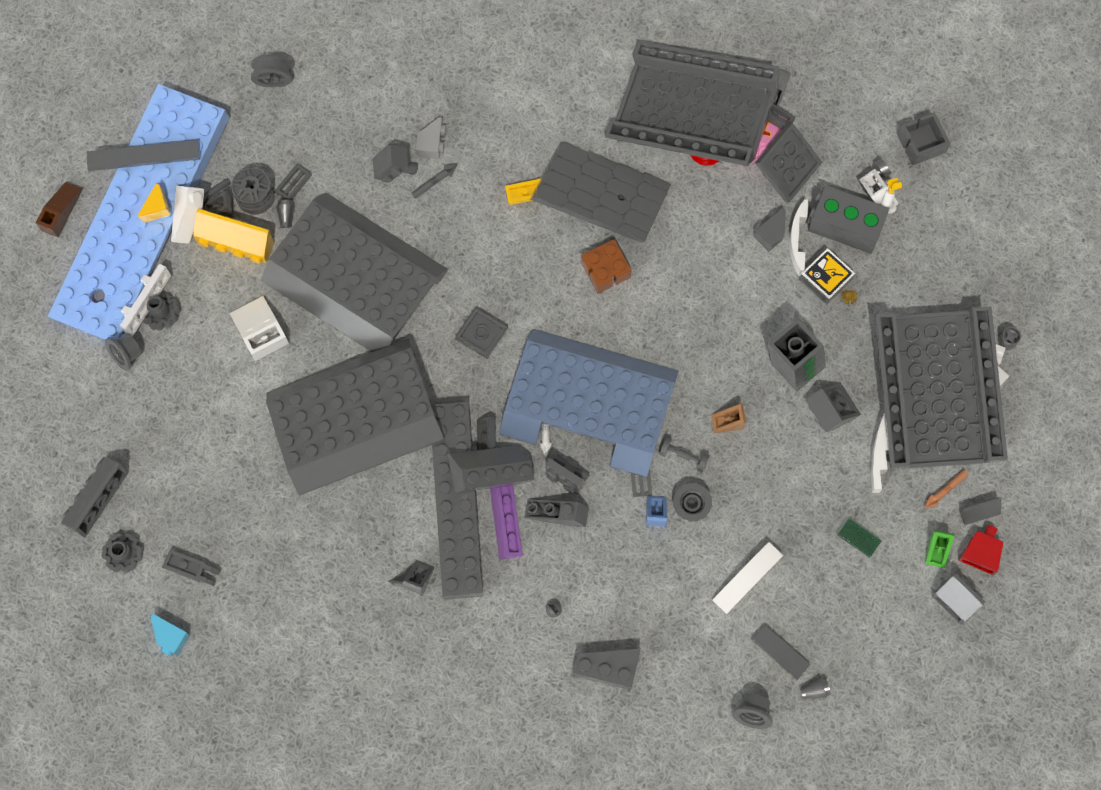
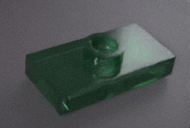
M850 519L847 520L837 535L869 558L881 543V540Z

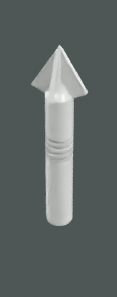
M542 424V443L540 448L545 457H547L552 443L549 440V425Z

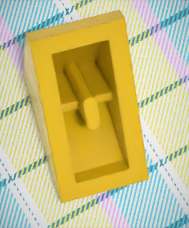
M157 183L138 214V217L145 223L171 215L164 190Z

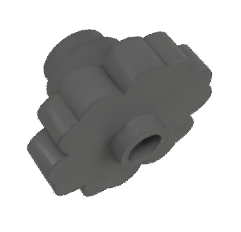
M160 293L159 296H153L147 301L148 313L143 322L149 325L152 330L160 331L165 326L171 327L177 321L176 315L180 313L179 304L169 294Z
M120 533L109 537L108 544L102 547L103 552L101 555L106 560V567L116 573L121 570L125 573L134 570L137 567L136 562L142 560L143 549L138 546L139 540L131 534L122 536Z

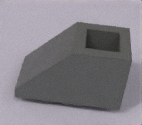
M784 208L779 211L775 210L770 214L766 222L762 221L755 227V239L768 252L783 240L786 214Z

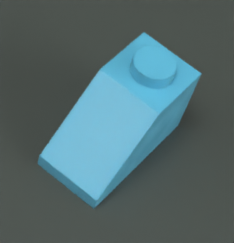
M152 613L151 621L156 643L162 647L160 651L170 657L172 653L178 656L190 635Z

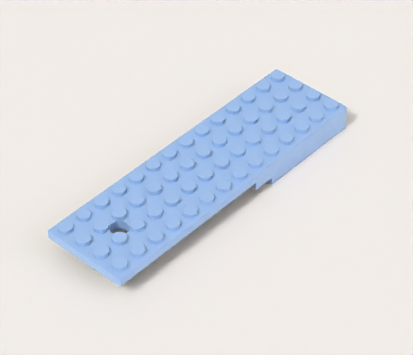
M157 85L128 147L198 140L200 160L117 169L48 314L49 318L103 340L108 337L116 340L123 335L124 330L120 327V324L125 317L121 310L124 306L131 308L145 286L141 279L144 275H151L172 230L176 186L197 188L229 120L225 109L163 85ZM157 183L164 190L171 215L145 223L138 217V214ZM96 291H104L105 298L103 301L94 303L92 300L93 294Z

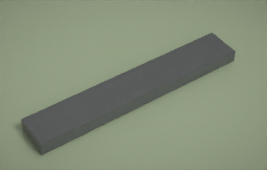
M198 140L87 151V169L89 171L200 160Z

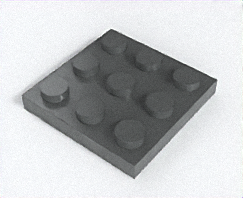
M787 123L755 164L785 202H790L822 164V161L793 123Z

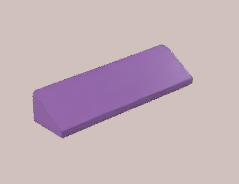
M513 485L490 488L499 559L522 557Z

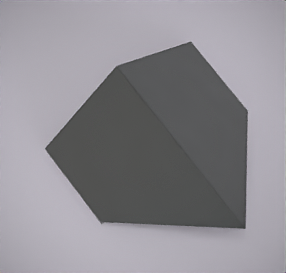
M416 560L413 566L388 582L423 596L434 567Z

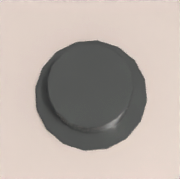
M128 333L123 334L116 340L111 337L105 339L108 353L115 363L125 371L131 368L130 362L141 355L138 343Z
M687 483L676 491L673 498V507L682 519L699 521L709 514L712 507V497L704 486L697 483Z
M745 694L741 707L735 708L732 714L738 723L755 729H767L771 727L773 722L771 716L768 715L771 703L766 697L759 694Z

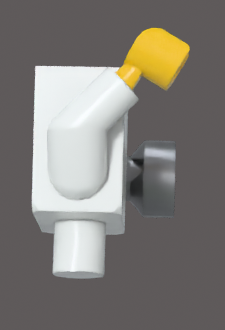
M881 158L875 162V168L859 180L873 201L890 208L888 214L896 211V205H898V201L894 197V190L901 189L902 183L898 182V178L890 179L887 182V187L881 177L886 178L892 172Z

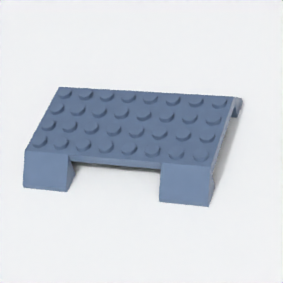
M533 329L526 342L504 410L499 435L536 445L542 424H546L614 444L615 449L610 467L647 478L679 371Z

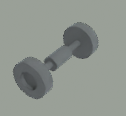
M666 437L659 455L665 457L668 450L672 451L678 457L700 463L697 471L703 472L710 455L704 453L700 460L693 457L689 452L670 447L672 439Z

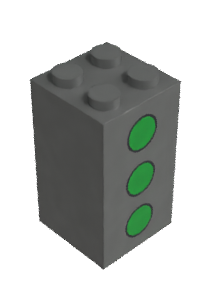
M825 185L823 191L819 190L807 221V224L810 225L808 231L872 254L890 208Z
M798 318L768 343L771 364L796 391L800 390L826 368L824 345Z

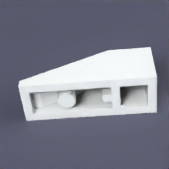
M176 186L171 242L190 243L195 228L196 212L198 209L202 210L204 189Z

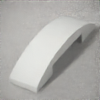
M805 199L795 214L789 237L790 256L798 276H801L805 270V252H798L799 223L805 224L808 214V200Z

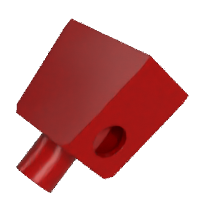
M987 525L984 533L977 531L970 539L958 561L988 574L995 575L999 570L1003 541L995 538L998 529Z

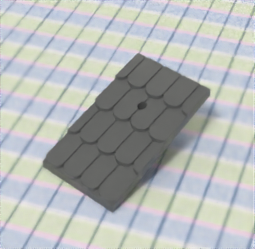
M560 142L530 200L643 243L650 232L671 184L647 173L638 172L623 164L614 163L592 152H586L568 143Z

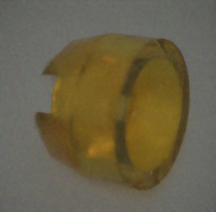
M842 291L844 303L847 305L849 303L854 304L857 301L858 292Z

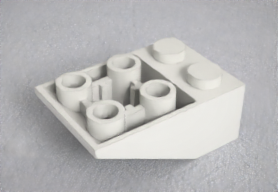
M263 296L229 313L255 361L289 344Z

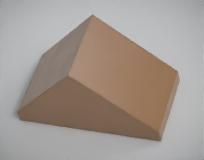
M743 404L711 415L714 433L743 430L746 425Z

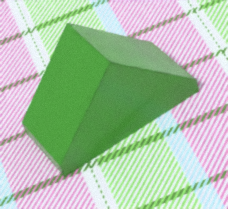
M934 530L929 536L925 564L945 568L955 534Z

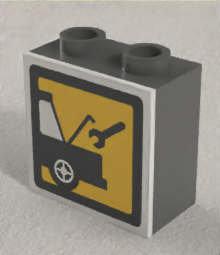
M827 248L802 272L799 280L827 305L853 280L855 273L849 265L844 264L836 253L831 252Z

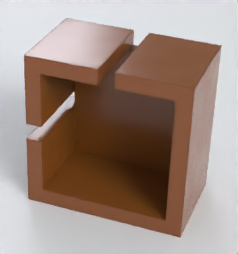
M615 239L581 255V264L588 277L590 276V281L597 294L613 287L612 277L614 276V283L616 285L631 278L632 270Z

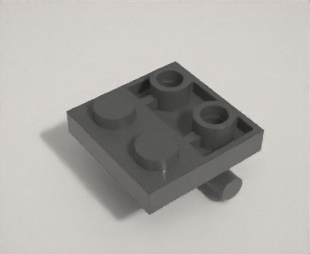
M556 454L553 460L549 458L545 464L546 474H548L547 478L554 483L558 481L563 484V488L569 493L575 492L578 494L582 489V481H586L589 477V474L580 469L579 465L571 460L564 459Z

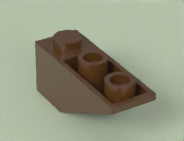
M67 182L59 188L45 204L36 221V225L42 232L59 237L82 188Z

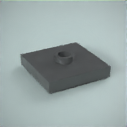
M475 308L455 337V340L488 359L508 327Z

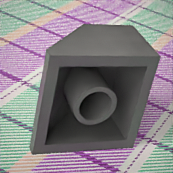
M841 383L821 388L806 400L810 411L814 413L820 427L825 432L833 431L861 415Z

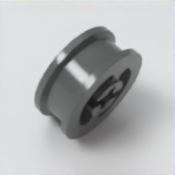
M262 55L251 61V67L254 70L251 73V80L255 84L263 87H284L291 83L292 77L289 71L292 69V63L288 59L277 55Z

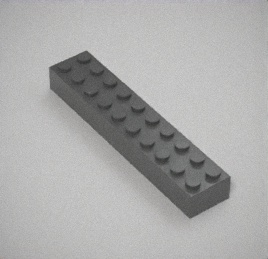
M468 402L432 405V408L445 439L432 445L442 597L444 600L483 597L475 491L455 493L448 458L449 454L472 451Z

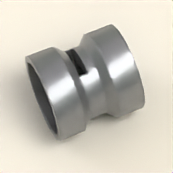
M1007 327L999 336V345L1006 347L1005 350H1012L1020 342L1021 332L1016 327Z

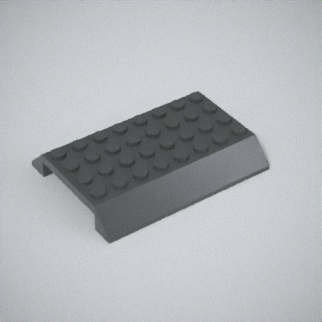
M638 41L633 55L635 66L616 120H610L605 138L749 166L756 157L776 96L779 66Z
M325 193L312 200L268 260L261 281L361 346L374 352L394 344V339L434 284H439L448 269Z
M992 306L973 307L969 311L909 315H896V313L876 314L890 468L909 469L969 465L1008 460Z
M409 338L267 393L266 404L283 459L299 496L445 440L440 424L435 417Z

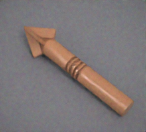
M962 470L935 495H930L925 508L937 506L939 504L938 501L969 476L967 471Z

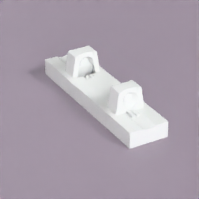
M159 264L151 277L144 275L141 282L145 287L131 308L124 306L121 310L125 318L120 327L132 337L148 313V299L153 296H159L171 277L166 266Z

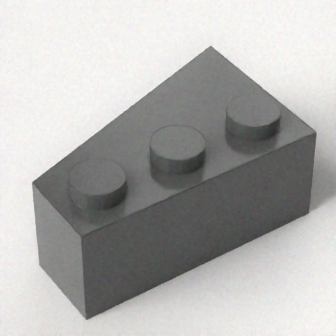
M641 649L578 653L573 676L631 690Z

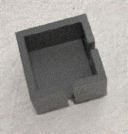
M935 112L920 117L918 122L915 119L902 124L897 133L903 147H907L906 153L912 165L946 153L951 144Z

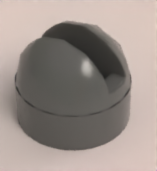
M556 601L549 602L546 606L547 615L549 617L552 616V618L558 617L561 614V605ZM551 604H553V606L556 608V610L558 611L557 613H554L553 609L550 607Z

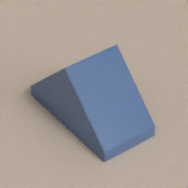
M647 496L646 526L666 527L667 497Z

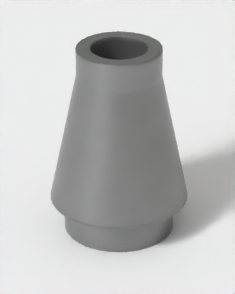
M279 200L276 209L280 228H291L294 211L293 201Z
M821 678L800 688L803 700L827 698V696L831 695L827 679L822 680Z

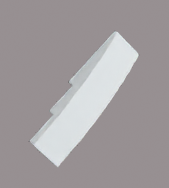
M885 413L882 416L872 452V493H880L882 490L880 474H885L887 471L886 454H889Z
M768 542L721 590L713 601L728 614L784 555L773 544Z

